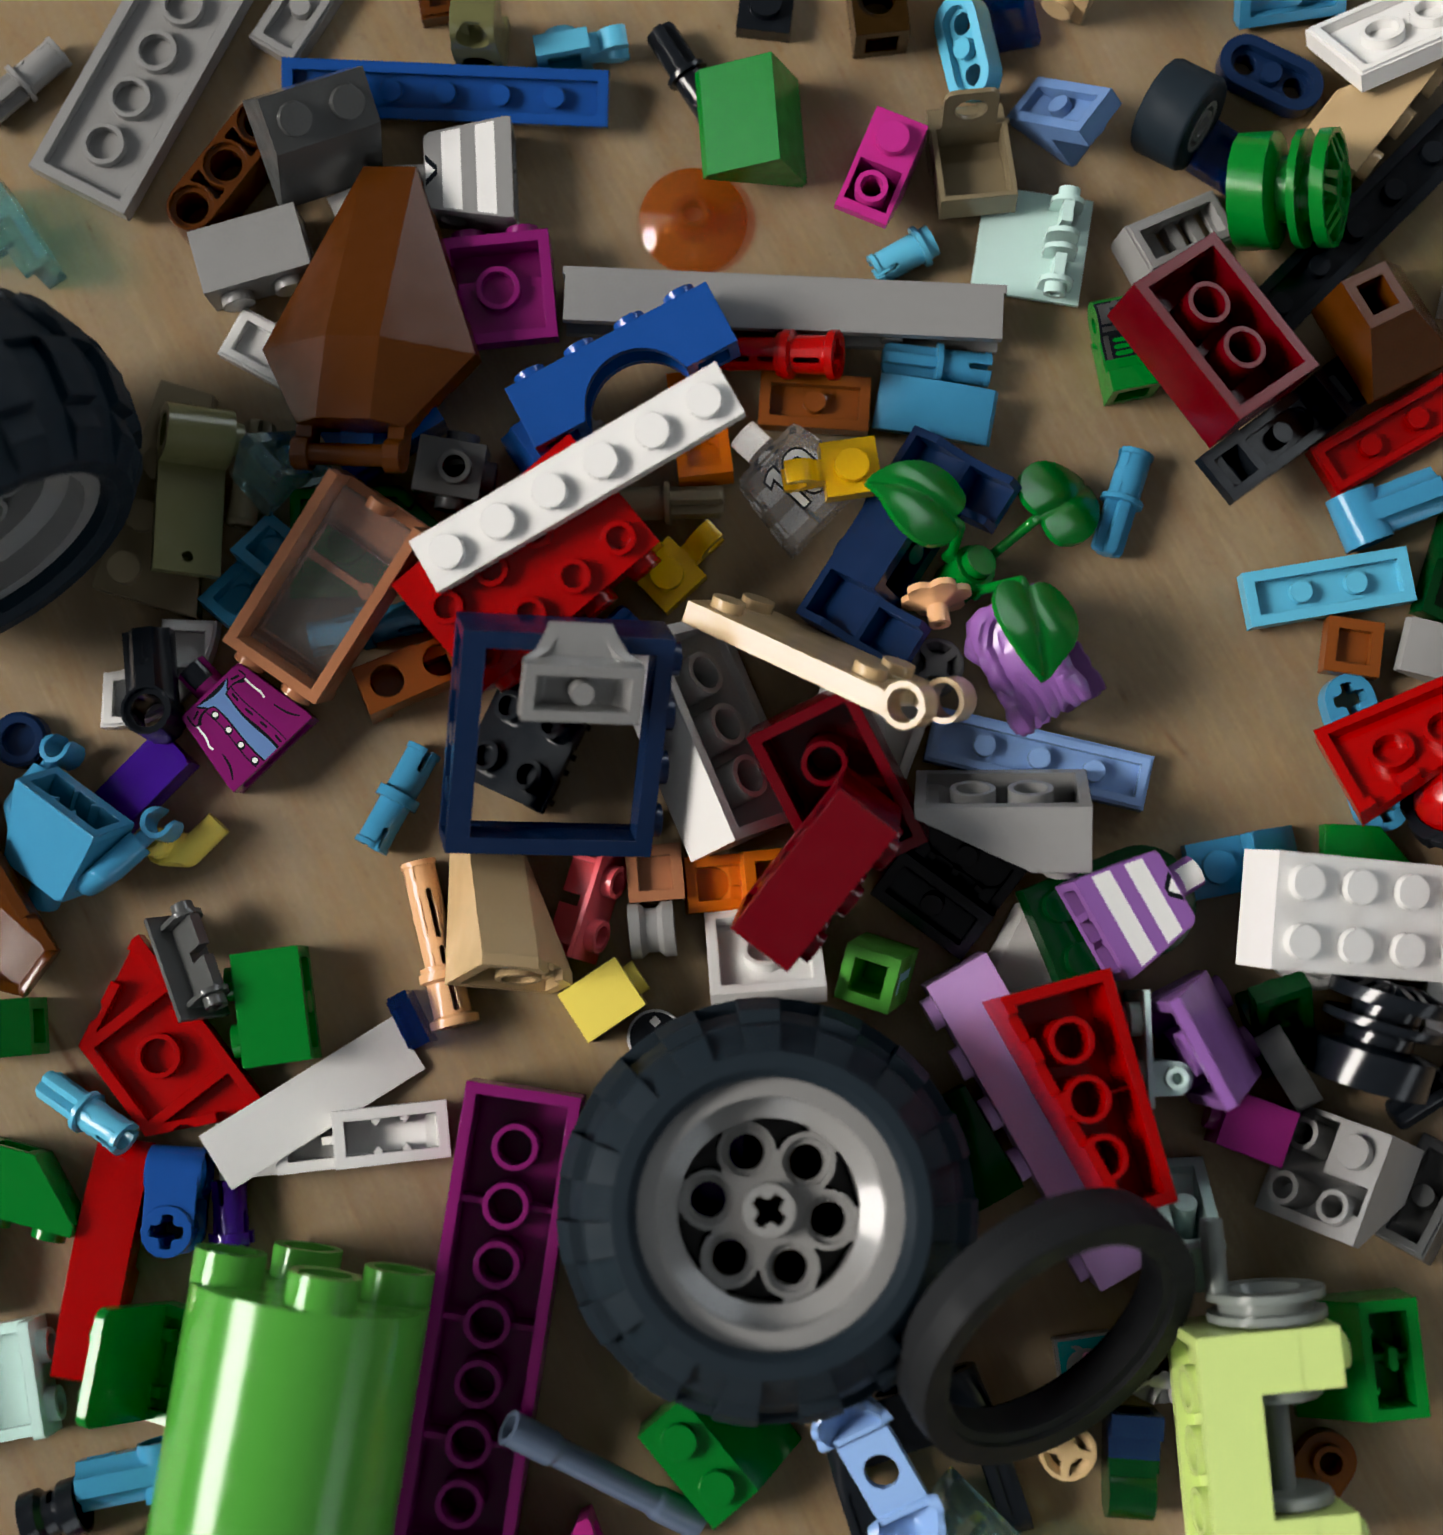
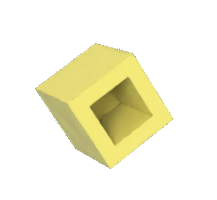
M613 957L557 994L587 1042L590 1043L648 1005L642 994L651 988L632 960L623 966L618 957Z

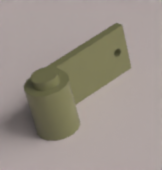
M173 401L164 402L160 415L157 440L150 571L210 579L220 578L225 472L233 456L241 457L246 434L245 425L237 423L234 411Z

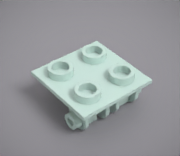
M1074 185L1060 186L1058 194L1055 195L1018 190L1015 212L981 215L971 283L1007 285L1006 297L1078 307L1094 201L1082 198L1080 196L1081 189Z
M1123 990L1124 1001L1121 1002L1150 1105L1152 1109H1155V1097L1181 1096L1187 1093L1193 1084V1074L1188 1065L1181 1061L1153 1058L1150 990Z

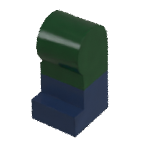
M1121 1404L1102 1419L1101 1499L1103 1513L1106 1518L1154 1521L1158 1501L1157 1474H1159L1160 1447L1161 1442H1164L1165 1417L1155 1407Z

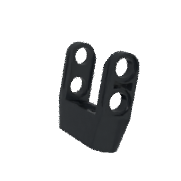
M968 1361L955 1364L949 1385L950 1402L972 1408L992 1406L975 1362ZM897 1383L885 1392L881 1389L871 1395L894 1418L889 1424L907 1454L933 1446L932 1442L915 1424L900 1395ZM834 1449L826 1452L851 1535H868L867 1529L871 1523L877 1520L837 1450ZM885 1455L872 1456L865 1463V1468L891 1460V1458ZM1013 1462L981 1466L994 1506L998 1509L1000 1518L1007 1523L1011 1535H1017L1034 1529Z

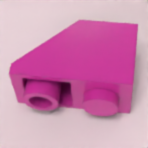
M877 105L834 208L886 229L905 195L923 153L928 126Z

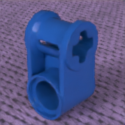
M153 1144L147 1153L144 1166L143 1182L145 1194L140 1233L145 1249L153 1256L165 1259L176 1257L180 1254H187L195 1249L196 1244L202 1243L205 1239L211 1192L210 1181L214 1180L215 1163L205 1147ZM173 1221L175 1226L183 1227V1236L175 1239V1235L166 1233V1223Z

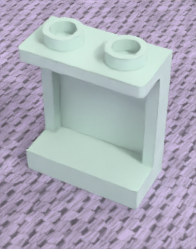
M45 1313L0 1322V1443L33 1437V1440L45 1439L63 1428L62 1420H64L67 1412L66 1395L63 1387L60 1384L56 1385L55 1378L50 1376L56 1333L52 1327H47Z

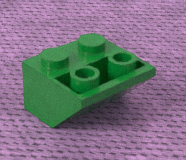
M1392 1287L1327 1293L1322 1298L1316 1299L1315 1301L1323 1302L1327 1305L1328 1317L1326 1319L1339 1324L1340 1330L1346 1334L1351 1349V1365L1345 1369L1346 1387L1324 1389L1323 1394L1314 1400L1293 1404L1295 1415L1297 1417L1366 1423L1431 1418L1417 1297Z

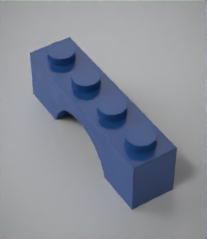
M706 281L696 287L692 284L680 286L668 293L663 299L664 304L645 314L643 311L629 313L614 324V330L595 341L592 337L581 339L566 348L563 353L565 357L546 367L543 364L530 366L514 377L515 383L506 387L505 391L541 457L568 434L578 442L593 433L592 413L597 395L604 384L619 371L636 364L654 363L668 366L687 378L714 361L721 367L741 356L738 340Z

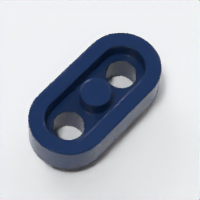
M1241 34L1231 38L1224 45L1215 65L1216 74L1223 77L1226 81L1227 91L1287 119H1296L1307 115L1320 99L1324 89L1323 76L1315 64L1253 34ZM1238 63L1246 65L1250 70V74H1239L1235 70L1234 65ZM1283 88H1294L1298 92L1299 98L1291 99L1287 97L1283 92Z

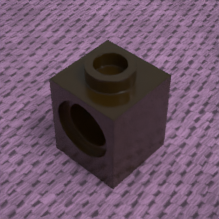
M846 0L853 59L907 53L911 31L907 0ZM871 3H881L889 11L884 14H873L865 6Z

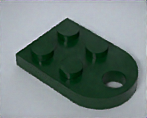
M1133 845L1093 859L1092 871L1156 850L1162 856L1167 867L1178 860L1168 852L1157 847ZM1078 873V876L1084 875L1086 873ZM1048 878L1015 892L1052 983L1101 970L1055 889V886L1070 879L1057 880ZM1192 892L1185 899L1194 915H1196L1197 901L1195 892ZM1190 927L1183 935H1181L1159 956H1162L1172 951L1178 945H1180L1183 942V940L1187 937L1192 927Z

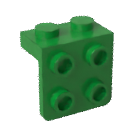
M170 1300L105 1306L98 1310L90 1331L88 1356L82 1385L78 1393L76 1424L78 1426L95 1429L143 1420L165 1426L185 1303Z

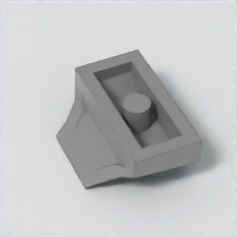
M551 620L535 650L523 657L517 714L520 721L639 725L646 668L641 661L628 653L619 639L613 624Z

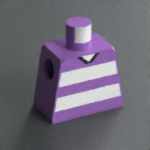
M1156 850L1097 869L1092 871V873H1086L1055 886V889L1100 969L1111 967L1114 980L1122 981L1130 980L1138 975L1194 925L1196 921L1195 915L1185 897L1204 886L1205 878L1202 870L1191 857L1185 856L1167 867L1162 856Z

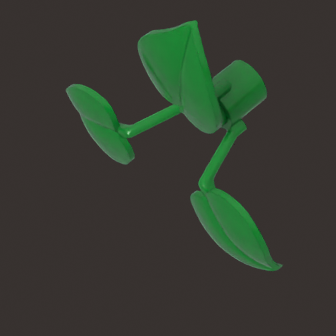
M904 460L887 465L872 474L866 480L864 486L879 499L890 519L905 536L926 548H940L949 543L948 548L941 554V558L945 563L936 571L934 579L951 577L956 580V583L969 584L972 595L964 600L965 604L971 599L978 601L983 595L993 593V612L1004 635L1020 659L1040 683L1047 681L1076 644L1079 635V623L1075 610L1066 597L1049 583L1037 582L1030 586L1027 578L1023 575L991 582L995 576L996 558L1038 524H1041L1049 540L1059 547H1073L1086 541L1094 533L1100 518L1099 503L1092 489L1084 484L1081 477L1058 463L1051 461L1034 462L1026 467L1018 477V483L1022 486L1018 497L1022 505L1033 516L1023 522L991 550L983 545H966L959 549L966 525L957 516L966 505V497L960 485L947 471L930 462Z

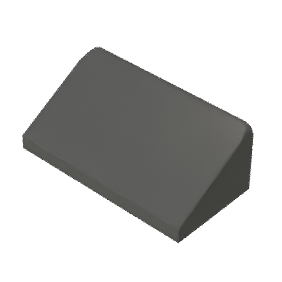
M1424 1132L1416 1146L1424 1150V1154L1407 1201L1374 1235L1430 1266L1443 1244V1142Z

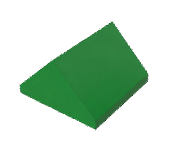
M772 52L699 69L695 73L703 179L803 188L807 184L799 81Z

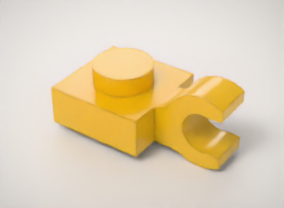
M874 435L821 442L817 447L818 460L796 458L783 461L784 469H781L780 472L784 493L823 487L826 503L875 496L864 486L866 480L880 470Z
M707 519L688 537L681 547L668 536L661 542L664 546L656 552L662 561L636 583L668 616L708 579L707 575L698 565L725 541L722 538L723 534Z

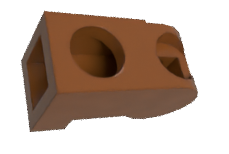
M436 638L415 646L413 644L351 669L373 725L394 716V712L450 690L452 657Z

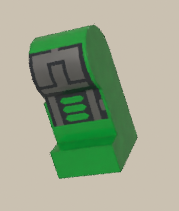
M1123 296L1092 301L1088 304V325L1092 340L1091 349L1104 406L1153 397L1160 387L1155 377L1107 317Z

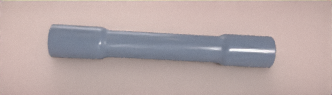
M517 1410L510 1412L503 1421L498 1434L499 1444L541 1465L552 1466L645 1513L650 1520L680 1535H700L704 1529L706 1520L686 1496L666 1486H658L565 1439L561 1433Z

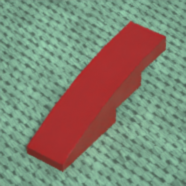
M136 1140L129 1150L119 1156H115L101 1143H97L68 1266L50 1376L52 1378L82 1382L90 1345V1331L98 1310L105 1306L132 1303L139 1276V1271L135 1265L142 1242L140 1229L142 1226L145 1194L143 1182L144 1166L150 1147L156 1143Z

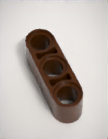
M243 103L235 110L189 168L167 199L166 211L168 217L188 243V231L241 217L270 181ZM233 166L242 167L240 174L236 178L229 181L220 180L226 169ZM208 208V213L202 221L195 224L187 223L189 215L194 210Z

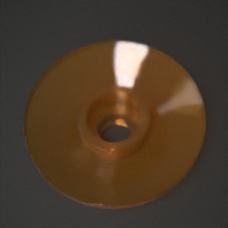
M702 168L676 170L659 179L644 197L639 214L640 234L651 256L667 269L712 272L727 264L741 248L747 231L746 207L740 193L731 182L704 180ZM689 207H697L703 212V215L697 221H688L683 217V212Z

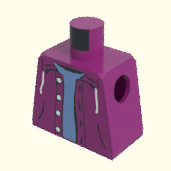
M200 656L190 663L178 677L198 699L181 718L227 786L235 793L243 794L319 721L310 711L289 698L256 672L240 663L236 664L222 676L204 656Z

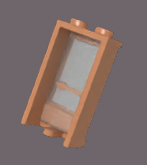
M328 468L222 641L237 651L234 658L240 664L259 674H263L266 671L281 681V691L292 700L309 706L310 703L316 705L332 701L337 694L335 693L397 596L398 593L391 585L419 561L408 541L431 527L349 471Z

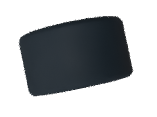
M1173 59L1154 79L1137 111L1131 131V144L1134 151L1174 171L1185 169L1201 152L1219 120L1227 94L1225 79L1186 59Z

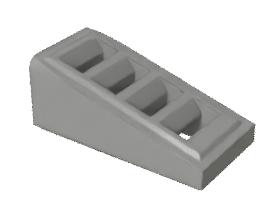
M1213 190L1127 225L1121 230L1111 244V251L1131 286L1205 238L1193 217L1197 213L1210 234L1215 232L1225 246L1232 242L1228 230L1226 212ZM1176 224H1179L1190 243L1189 245L1185 243L1175 226ZM1159 233L1161 239L1163 240L1166 248L1169 251L1168 254L1165 253L1164 249L1162 248L1161 244L1155 236L1156 234Z

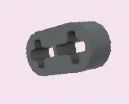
M1280 1024L1253 1037L1298 1113L1324 1100Z

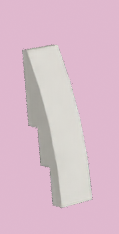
M446 1099L327 1112L331 1116L332 1128L254 1177L276 1174L279 1176L331 1169L343 1170L451 1157ZM219 1171L220 1181H224L225 1179Z

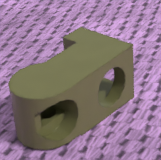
M450 0V48L455 64L508 66L511 25L508 17L501 15L500 0ZM470 58H483L489 61H477Z

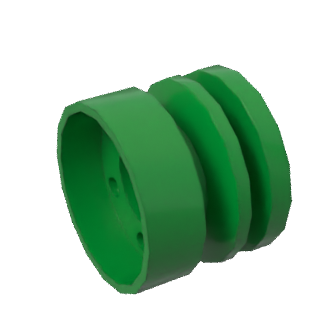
M1341 127L1320 128L1317 135H1315L1312 128L1297 129L1289 150L1286 138L1281 130L1238 133L1232 143L1226 175V215L1228 230L1234 247L1238 251L1279 249L1285 239L1287 227L1291 242L1296 249L1309 248L1313 241L1318 248H1334L1339 246L1344 235L1351 199V169L1346 138Z

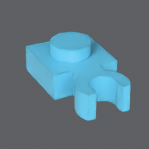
M625 24L609 25L599 29L597 32L591 33L587 32L586 26L574 28L570 25H558L547 29L544 34L532 35L538 67L594 70L593 63L614 64L630 60Z

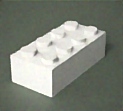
M1244 849L1235 964L1275 970L1443 983V866L1284 850Z

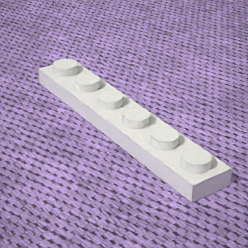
M714 361L408 542L437 593L442 594L747 417L718 364Z

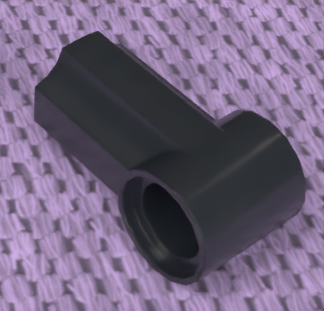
M145 626L131 628L130 631L122 633L126 695L121 702L120 710L122 721L128 729L154 744L174 742L183 734L186 728L181 718L186 710L180 702L175 631L169 627ZM163 703L164 714L161 720L153 726L146 727L145 714L148 709L154 704Z

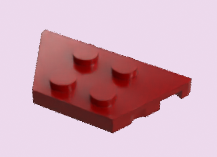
M138 934L135 936L127 948L130 952L116 980L110 981L101 999V1009L97 1017L90 1021L78 1047L132 1120L139 1125V1129L144 1136L147 1137L221 1122L263 1097V1092L248 1072L242 1068V1064L234 1057L233 1052L208 1019L178 1022L152 944L145 935Z

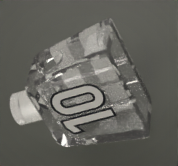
M752 421L741 430L731 443V447L751 464L739 478V489L785 552L794 559L851 500L826 503L823 487L784 493L780 472L781 469H784L783 461L796 458L818 460L817 447L819 443L824 441L794 423L774 441Z

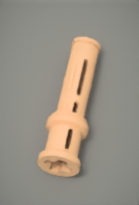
M435 857L410 861L400 866L425 969L420 970L421 976L418 979L420 986L426 987L434 1018L429 1024L431 1033L480 1021L479 1012L472 1010L467 987L445 985L447 909L435 865Z

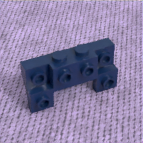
M916 425L891 462L892 464L904 460H921L943 468L957 481L966 497V505L957 517L965 523L990 534L994 533L1022 489V486L1014 477L988 466L962 451L940 435ZM876 496L867 497L862 509L844 537L836 544L832 556L795 613L816 630L880 659L885 655L893 656L911 663L932 629L923 620L901 609V597L907 594V587L919 582L940 548H926L911 541L896 527Z

